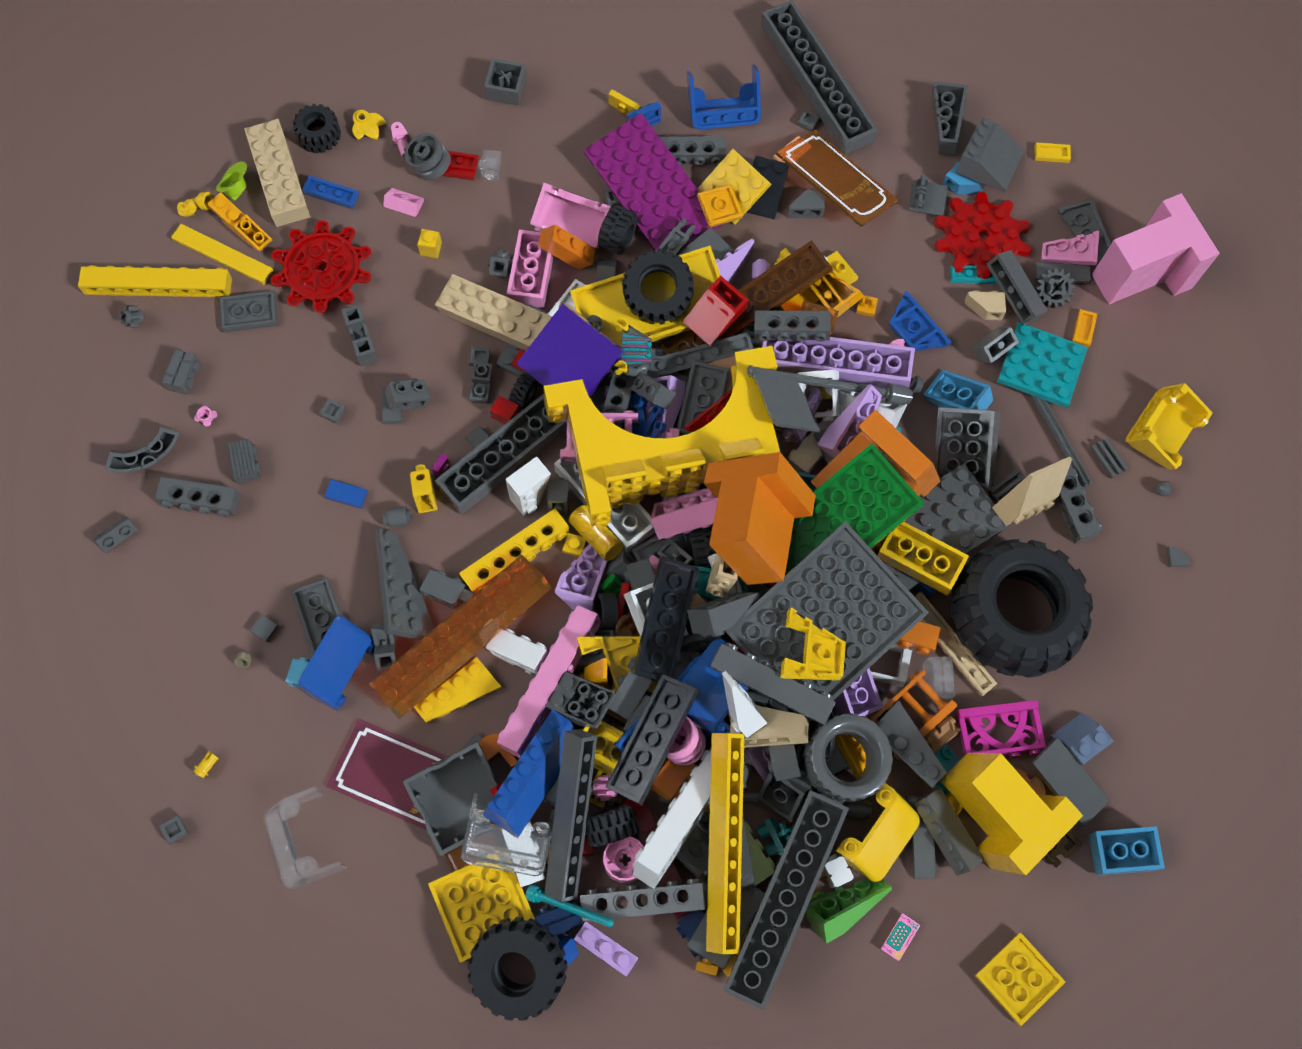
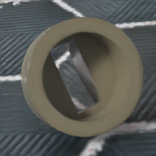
M245 651L237 653L234 664L240 668H248L250 666V653H245Z

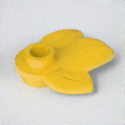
M357 110L353 114L354 125L352 132L357 140L361 139L364 135L378 140L379 127L385 125L386 122L377 113ZM364 116L365 119L360 120L358 117Z

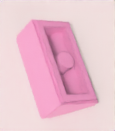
M391 188L384 195V207L413 217L418 215L424 202L422 197L395 188Z

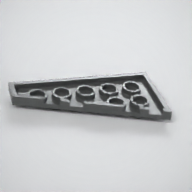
M378 528L375 531L385 633L437 643L440 638L396 532Z

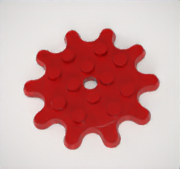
M982 191L975 195L973 204H966L958 197L951 199L949 207L953 211V216L946 217L940 215L933 222L936 228L945 232V238L936 241L934 248L937 252H951L954 255L955 259L951 265L956 273L962 272L966 265H973L977 267L978 278L988 279L991 277V271L987 263L996 255L1009 250L1013 252L1014 256L1028 257L1032 253L1031 246L1020 239L1021 234L1027 233L1030 230L1029 221L1015 220L1010 216L1014 208L1012 201L1005 200L1001 205L995 206L988 202L987 194ZM984 231L987 235V238L980 237L979 233H983Z
M325 220L318 221L315 231L310 235L303 234L299 229H292L289 232V238L293 242L292 247L288 250L276 249L272 252V259L281 263L283 270L271 277V283L275 287L289 286L291 288V293L287 297V303L292 307H297L304 300H312L314 310L317 313L323 314L327 310L328 302L332 299L337 298L344 304L350 305L354 301V295L350 290L351 287L356 283L367 284L371 280L370 272L361 269L359 266L363 260L371 256V249L368 246L354 247L351 244L355 236L354 228L345 227L340 233L333 234L329 231V224ZM325 264L326 268L322 271L317 269L318 266Z

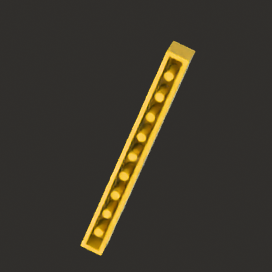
M712 733L706 951L718 954H739L744 734Z

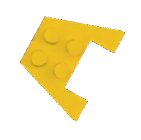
M790 607L787 611L786 627L805 633L803 663L784 658L781 664L780 678L840 680L844 672L846 642L824 628L822 630L812 624L813 621L808 617L804 619L796 614L797 610Z
M577 637L582 655L603 649L616 688L611 691L616 692L619 687L616 685L618 679L622 674H627L629 661L632 657L636 658L641 637Z

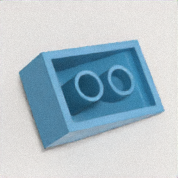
M942 370L923 394V398L935 406L945 408L986 410L993 402L990 385L946 370Z

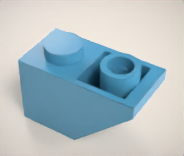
M959 161L946 174L942 184L948 186V189L956 195L977 194L983 191L985 184L957 173L956 169Z

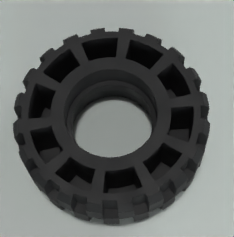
M515 917L512 921L509 918L503 919L499 924H493L489 927L470 953L471 958L468 960L467 968L471 972L468 974L469 984L473 985L472 992L474 996L480 999V1004L484 1008L487 1007L492 1011L491 1014L497 1017L499 1015L504 1016L505 1020L513 1021L514 1018H518L519 1021H524L530 1015L533 1018L541 1015L543 1010L549 1009L566 980L565 972L568 965L567 961L564 960L566 955L564 947L559 946L558 942L560 940L556 934L552 935L549 932L550 928L546 925L541 926L537 924V920L530 918L526 921L523 917ZM508 952H516L527 957L534 966L535 980L529 984H517L510 981L501 969V956Z

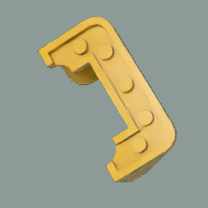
M1186 383L1163 387L1154 394L1128 433L1126 442L1166 469H1177L1182 464L1181 461L1183 459L1177 452L1192 429L1204 427L1209 422L1213 412Z
M886 783L876 793L877 802L885 810L863 842L855 838H847L836 850L839 856L845 858L849 867L873 882L881 881L920 824L918 813Z

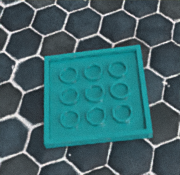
M1018 322L1014 333L1019 343L1007 351L997 382L1068 408L1088 347Z

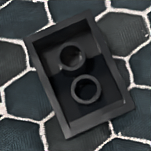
M755 156L752 167L772 185L746 213L775 220L790 164Z

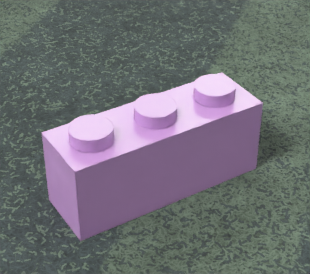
M586 921L574 938L575 942L625 977L628 976L638 960V957Z

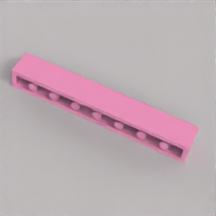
M578 605L570 613L567 624L560 630L559 637L555 644L550 647L547 658L541 662L537 675L531 679L527 692L521 696L517 709L510 715L505 729L499 733L497 743L503 750L520 758L550 713L545 705L564 672L572 674L583 656L577 637H594L600 627L601 619L597 613Z

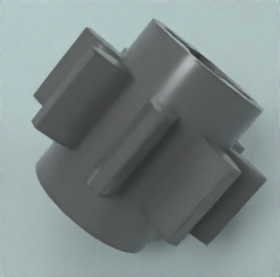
M125 305V310H121L119 314L121 323L125 324V327H139L138 323L143 322L144 318L142 310L138 309V306Z

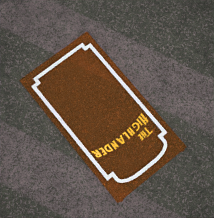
M815 129L780 149L775 154L860 227L899 201Z

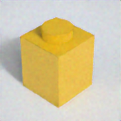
M421 230L417 244L421 256L438 259L442 245L440 232Z

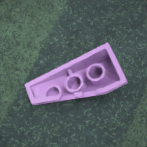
M588 544L579 558L574 560L570 568L561 574L555 593L573 610L578 605L593 611L595 598L599 593V587L601 586L608 561H605Z

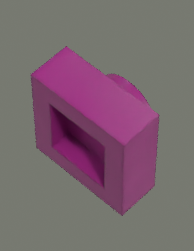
M442 453L432 467V472L436 477H440L450 469L448 456Z

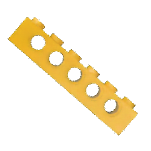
M554 508L461 571L459 575L471 593L482 595L488 590L489 586L500 583L505 575L516 572L521 564L532 561L540 551L544 552L555 541L563 540L568 535L569 526ZM546 529L553 531L550 535L543 534V531ZM530 540L537 542L534 546L527 545V542ZM513 551L521 552L517 557L511 556ZM502 561L505 563L501 568L495 567L497 562ZM483 572L489 574L485 579L479 578V575Z

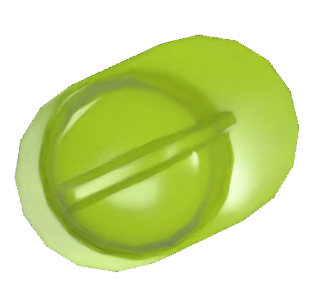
M241 161L232 165L216 186V191L223 192L233 201L237 200L246 189V182L243 176L247 170V164Z

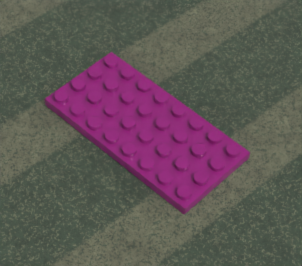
M642 113L583 150L584 155L621 206L637 213V228L655 252L683 218L687 220L686 225L681 230L683 233H686L691 225H695L696 229L682 249L709 229L697 194L700 193ZM722 224L711 228L715 231L718 228H720Z

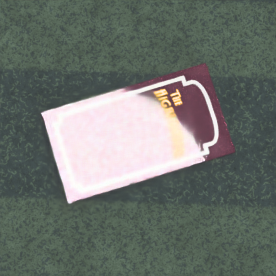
M358 719L326 787L427 830L422 815L415 808L402 781L446 756Z

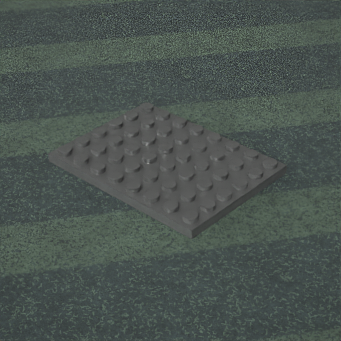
M845 521L785 575L783 582L775 584L740 617L732 628L725 630V632L743 652L756 656V661L761 664L762 662L772 664L776 667L775 671L781 673V664L784 658L803 663L805 633L786 627L787 611L790 607L794 608L799 616L804 619L808 617L813 621L812 624L822 630L824 628L846 642L844 672L840 680L793 679L798 683L799 681H804L814 686L812 690L815 692L822 690L832 695L831 700H834L929 612Z

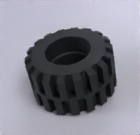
M312 104V106L307 105L305 109L299 110V114H295L293 129L302 148H307L309 152L319 153V151H322L324 153L326 152L325 150H331L333 145L336 146L338 144L337 140H340L341 130L334 111L330 110L328 106L324 107L323 104L318 106L316 104ZM316 126H324L318 131H310Z
M617 204L608 211L601 225L598 235V246L614 254L621 255L627 249L635 233L637 213Z
M712 527L694 529L689 533L690 556L694 559L692 566L711 568L708 557L716 554L709 545Z
M626 804L588 816L585 832L589 845L598 847L633 836L640 829L633 806Z

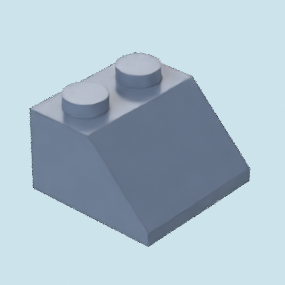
M1080 713L1051 735L1052 739L1059 738L1081 766L1114 742L1099 723L1083 713Z

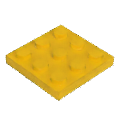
M732 149L697 189L703 192L731 184L744 216L772 184ZM740 219L731 222L736 224Z
M1021 932L1014 936L974 975L1019 1026H1022L1065 983L1064 979Z

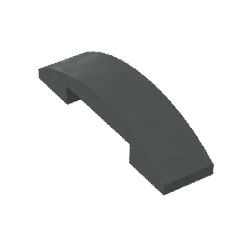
M907 795L906 802L918 813L913 803L923 795ZM919 815L920 824L911 837L914 879L935 878L934 838Z

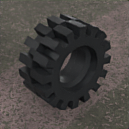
M523 372L517 378L516 383H514L509 400L518 404L523 409L526 408L530 400L533 399L539 382L530 374Z

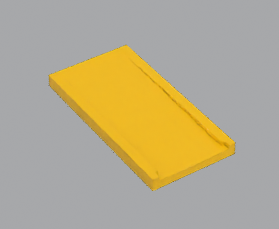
M711 246L679 255L682 261L688 264L689 270L692 272L694 283L693 299L690 301L689 308L685 309L684 314L681 317L677 316L675 321L671 323L670 321H665V324L662 325L659 322L649 324L647 320L643 322L637 315H633L630 308L627 307L623 295V274L570 290L576 311L585 319L590 315L600 317L603 321V328L600 332L620 347H622V333H624V330L617 332L615 327L621 325L617 323V320L625 318L628 321V325L651 338L652 342L691 330L683 323V320L706 290L720 276ZM664 272L651 273L641 282L642 295L645 299L655 303L667 301L674 295L676 290L674 279Z

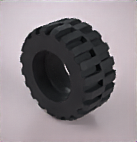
M657 249V252L653 253L651 250H648L645 255H637L636 260H632L628 264L629 268L625 269L623 274L622 288L627 307L630 308L633 315H637L643 322L647 320L649 324L659 322L662 325L665 324V321H670V323L675 321L677 316L681 317L685 309L689 308L690 301L693 299V276L688 264L684 263L679 255L674 256L671 251L664 253L662 249ZM654 272H664L670 275L676 284L674 295L667 301L660 303L645 299L641 293V282L646 276Z

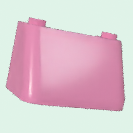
M543 183L530 224L535 226L534 230L539 232L556 224L590 246L598 249L599 231L605 216L612 207Z

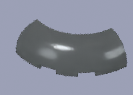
M161 425L154 438L140 448L129 451L111 449L105 470L124 473L152 466L172 449L180 432Z

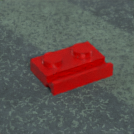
M449 151L451 162L442 176L474 181L479 156Z

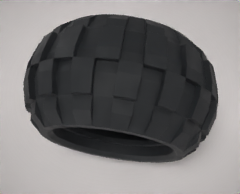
M1011 539L981 549L964 565L951 591V619L955 623L956 634L962 645H966L974 654L973 658L985 666L987 664L997 669L996 672L1012 677L1014 675L1027 678L1037 677L1061 668L1080 651L1081 646L1089 635L1092 619H1090V613L1093 610L1092 595L1085 589L1086 578L1080 568L1075 570L1068 562L1069 557L1062 551L1057 550L1054 552L1046 548V543L1036 540L1023 543L1019 542V539ZM1002 579H1020L1037 587L1050 604L1052 624L1038 631H1024L1010 625L1002 617L996 603V592Z

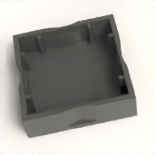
M478 741L402 781L415 808L422 815L427 831L440 856L466 843L473 836L498 826L483 816L485 809L493 799L489 790L500 783Z

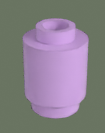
M764 259L756 260L752 264V280L770 269V263Z

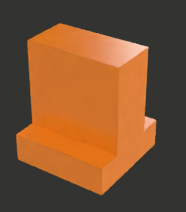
M875 409L858 426L861 432L811 481L817 489L871 443L918 496L921 495L924 498L940 482L933 462Z
M780 452L708 463L704 484L718 499L709 545L747 585L783 582L794 518L813 515L816 495Z

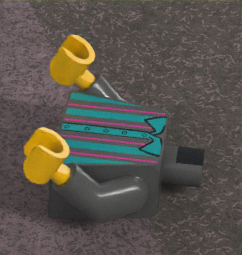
M625 318L617 320V323L621 325L616 326L615 329L617 332L624 330V333H622V349L626 352L621 357V360L614 365L619 367L615 372L617 375L625 374L636 378L639 372L644 374L651 370L652 360H663V349H652V339L628 325V321Z

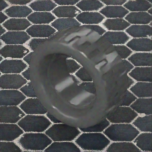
M846 713L828 718L825 725H816L808 735V743H805L803 747V767L812 786L819 793L827 796V798L836 799L841 802L858 801L872 796L886 783L892 769V749L884 731L874 721L858 714ZM838 734L853 737L864 749L866 755L865 769L862 775L854 782H844L837 779L826 765V747L830 740Z

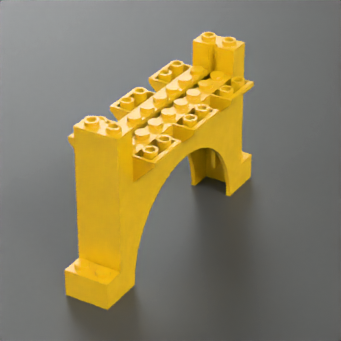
M773 346L735 352L736 366H731L732 394L726 406L704 427L679 437H643L616 426L595 407L588 396L583 379L544 386V402L548 421L559 423L568 419L591 527L602 528L607 526L611 520V508H618L621 504L629 503V505L638 504L643 500L644 494L655 495L661 493V497L667 496V498H672L680 493L688 494L699 490L700 484L704 483L708 463L780 452L773 422L767 413L761 392L752 375H747L749 365L777 370L778 365Z

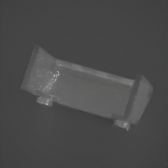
M312 787L282 799L264 815V824L282 883L291 889L301 887L346 869V866L341 862H336L319 869L318 863L314 858L309 856L298 858L287 820L298 814L299 804L323 795L322 791L317 787Z
M474 793L461 852L462 860L468 864L529 876H540L544 872L555 809L551 808L548 823L536 822L533 824L531 832L522 831L517 839L501 827L490 824V820L483 816L484 810L475 809L478 794Z

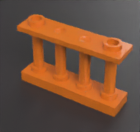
M917 670L909 678L911 682L881 710L877 713L869 714L867 718L877 724L880 721L878 718L885 711H889L893 704L902 697L924 720L922 722L925 725L919 732L925 737L958 705L953 700L949 703L946 700L944 701L922 678L927 672L923 670L920 673ZM915 684L938 706L939 712L935 716L929 715L907 692ZM893 754L894 758L899 761L900 759Z

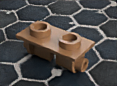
M952 716L945 717L942 723L923 737L933 753L937 752L961 731L960 728L954 725L956 721Z

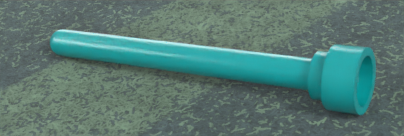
M531 884L526 891V899L530 902L537 903L542 901L607 927H612L614 924L611 918L567 901L561 903L549 897L540 886Z

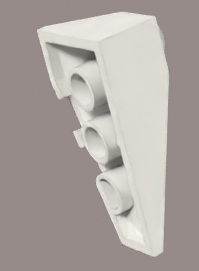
M826 387L825 391L832 396V388ZM840 390V403L848 407L860 393ZM883 398L880 400L877 411L896 428L907 404L887 403Z
M725 671L722 673L729 714L734 721L731 724L738 734L742 732L748 738L766 725L767 722L747 692Z

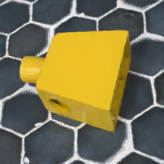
M416 465L414 471L410 473L418 513L436 511L438 509L430 471L426 469L425 465Z

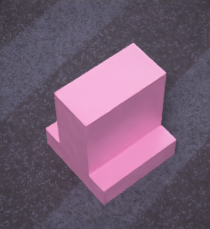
M1181 193L1162 201L1144 228L1114 239L1091 276L1109 305L1162 282H1165L1173 296L1192 289L1220 253Z

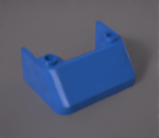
M755 64L752 65V82L741 85L739 97L706 100L704 91L701 88H694V77L690 71H687L689 108L692 124L696 129L753 125L759 122L761 118L760 71Z

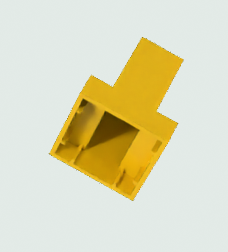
M967 753L941 781L988 835L977 848L984 858L983 861L991 869L1026 876L1083 816L1066 796L1036 794L1001 753Z

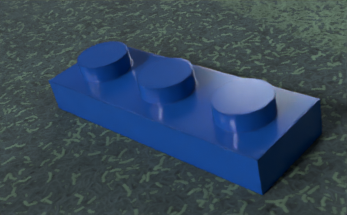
M310 175L302 189L303 194L353 209L359 197L357 190Z

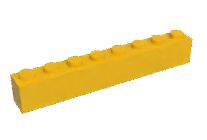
M90 265L88 267H81L78 287L84 295L230 296L232 277L228 269L224 268L206 269L200 267L198 269H189L186 267L152 268L148 266L134 268L132 266L97 267Z

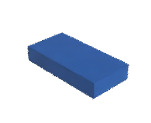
M330 480L324 497L328 500L362 509L368 491L367 489Z

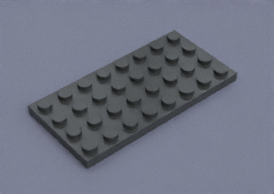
M965 464L940 478V482L924 498L920 495L919 497L925 505L904 521L965 554L1010 526H1006L992 507L995 504ZM887 536L880 541L881 547L884 544ZM875 550V554L878 555L880 550ZM883 562L908 590L921 583L919 580Z

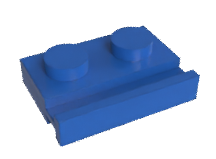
M657 101L639 110H634L627 114V122L642 113L651 126L661 122L662 106Z

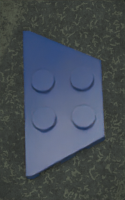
M906 291L888 326L900 339H904V344L907 347L915 348V351L948 347L951 344L950 339Z

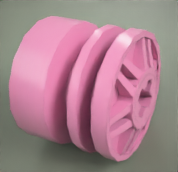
M686 717L667 755L670 761L680 766L691 765L698 761L706 747V739L702 730L688 717Z
M630 836L607 845L604 851L603 863L606 873L612 880L625 884L638 880V878L633 876L635 868L632 865L635 862L634 858L640 848L644 849L639 840ZM623 856H627V859H631V861L628 862V866H624L623 863L619 862L623 859Z

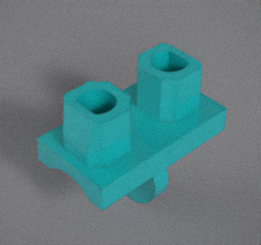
M774 818L765 820V824L757 829L762 839L771 835L774 843L766 846L770 857L782 855L793 827L787 829L784 822L777 825Z

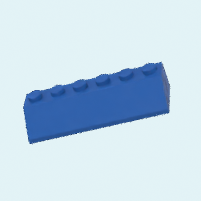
M552 709L483 813L484 817L517 839L559 776L564 732L575 730L568 719Z

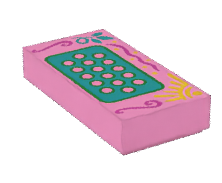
M902 913L880 950L899 962L920 925Z

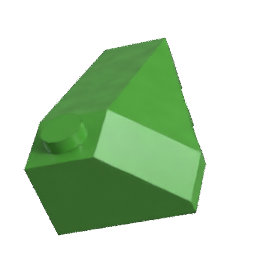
M866 879L855 882L854 886L849 888L836 887V891L824 894V891L812 895L805 915L814 932L824 942L829 943L847 932L892 890V886L883 879L878 882Z

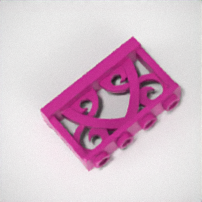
M1038 700L959 709L955 713L958 728L961 729L959 734L964 756L967 753H1001L1003 756L1009 755L1010 758L1021 757L1022 753H1029L1030 756L1039 755L1047 745L1045 744L1039 716ZM1028 712L1031 714L1033 727L1026 725ZM1009 715H1013V716L1015 717V720L1012 721V722H1018V723H1017V724H1013V723L1009 722V721H1008V716H1009ZM996 716H1000L1006 726L1015 729L1013 735L1004 744L986 733L994 726ZM983 718L989 720V725L985 728L981 727L985 725L982 723ZM965 720L969 721L975 731L970 735L967 733ZM1023 730L1031 731L1035 735V742L1032 745L1025 744L1024 738H1031L1028 734L1022 733ZM978 735L980 737L975 745L978 743L982 744L983 749L981 751H975L970 746V741L974 736ZM1016 742L1020 746L1011 748ZM989 746L997 750H989Z

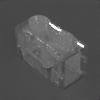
M928 657L922 665V671L925 670L927 672L926 683L943 700H952L955 697L952 657Z

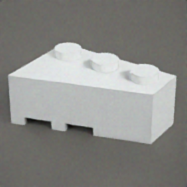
M497 627L485 648L492 655L503 661L525 669L526 673L537 675L541 662L545 661L549 654L547 647L539 642L536 644L532 643L524 635L518 637L515 635V632L508 628L503 630Z

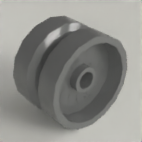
M430 133L416 136L407 145L405 150L407 164L424 180L439 178L446 172L451 162L449 151L436 136Z

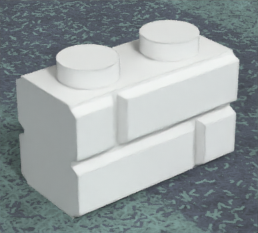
M837 854L828 857L824 867L825 876H827L826 880L830 888L839 887L854 878L850 868H847L848 864L845 858L838 857Z

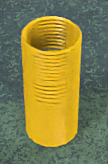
M586 505L574 510L569 518V523L605 561L614 559L621 552L623 543L608 527H591Z

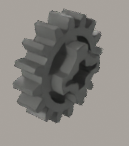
M1057 268L1052 269V272L1050 269L1046 270L1045 274L1039 275L1041 280L1035 282L1039 287L1034 289L1039 291L1038 295L1042 298V302H1046V307L1052 305L1053 308H1057L1058 304L1062 307L1065 305V302L1071 301L1069 296H1074L1075 294L1071 291V289L1076 288V286L1071 285L1074 279L1069 280L1070 273L1064 274V269L1059 270V272ZM1052 276H1056V277H1059V279L1055 280L1054 278H1051V277H1052ZM1058 284L1056 287V291L1052 292L1054 289V285ZM1055 296L1059 300H1053L1051 297Z

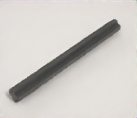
M1031 395L1064 456L1072 458L1071 466L1078 474V481L1083 487L1091 485V478L1048 402Z

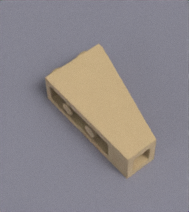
M717 553L706 592L717 597H725L737 581L738 574Z
M756 706L767 724L748 738L744 735V747L808 743L809 724L804 715ZM728 713L729 721L733 723L734 721ZM730 724L729 733L738 734L732 724Z

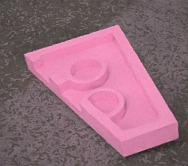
M1099 231L1089 235H1076L1075 238L1071 239L1063 238L1043 243L1041 262L1096 266Z

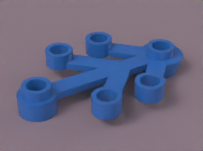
M636 393L632 396L630 404L637 409L639 427L632 423V433L649 437L648 434L656 418L663 415L664 408L654 405L646 421L645 408L648 401ZM657 421L649 438H657L659 433H664L667 427L666 424L662 421Z

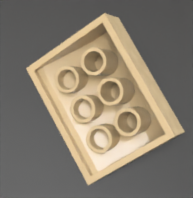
M1069 456L1029 474L992 508L1006 526L1012 523L1017 525L1024 519L1027 520L1034 514L1037 515L1043 510L1046 511L1055 504L1053 501L1059 497L1072 458Z

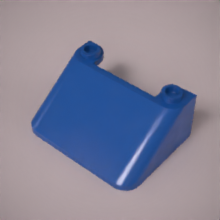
M338 615L303 671L298 686L310 698L337 711L346 701L347 697L342 692L365 653L370 655L374 653L373 637L344 616Z
M719 638L711 642L681 681L699 690L687 717L702 730L704 735L712 738V733H729L730 731L729 725L723 720L729 713L723 676L721 673L708 667L718 646L727 643ZM740 684L744 690H746V689L748 688V687H746V686Z

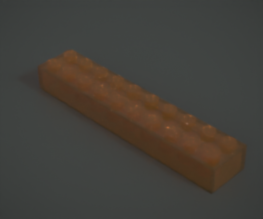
M521 554L369 685L398 719L402 718L488 644L502 629L504 630L551 589L544 575Z

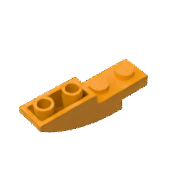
M221 192L207 203L208 207L221 218L228 228L255 250L260 252L272 241V238L247 214L244 215Z

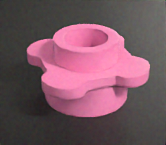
M202 406L198 409L194 419L196 422L203 423L205 427H209L211 421L217 417V412L211 411L207 406Z

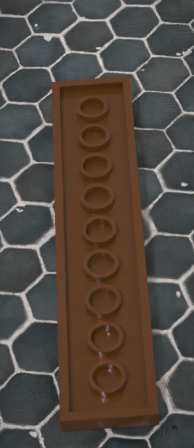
M812 240L738 290L749 300L748 307L716 341L740 334L755 324V311H774L833 271L832 266ZM688 330L668 337L659 346L668 355L707 343L692 330ZM687 369L680 370V371H677V372H678V373H682V372H684V371L687 370Z

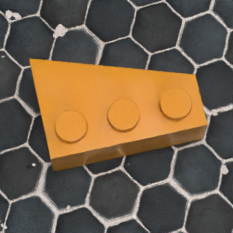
M831 272L810 286L835 319L864 297L860 290Z

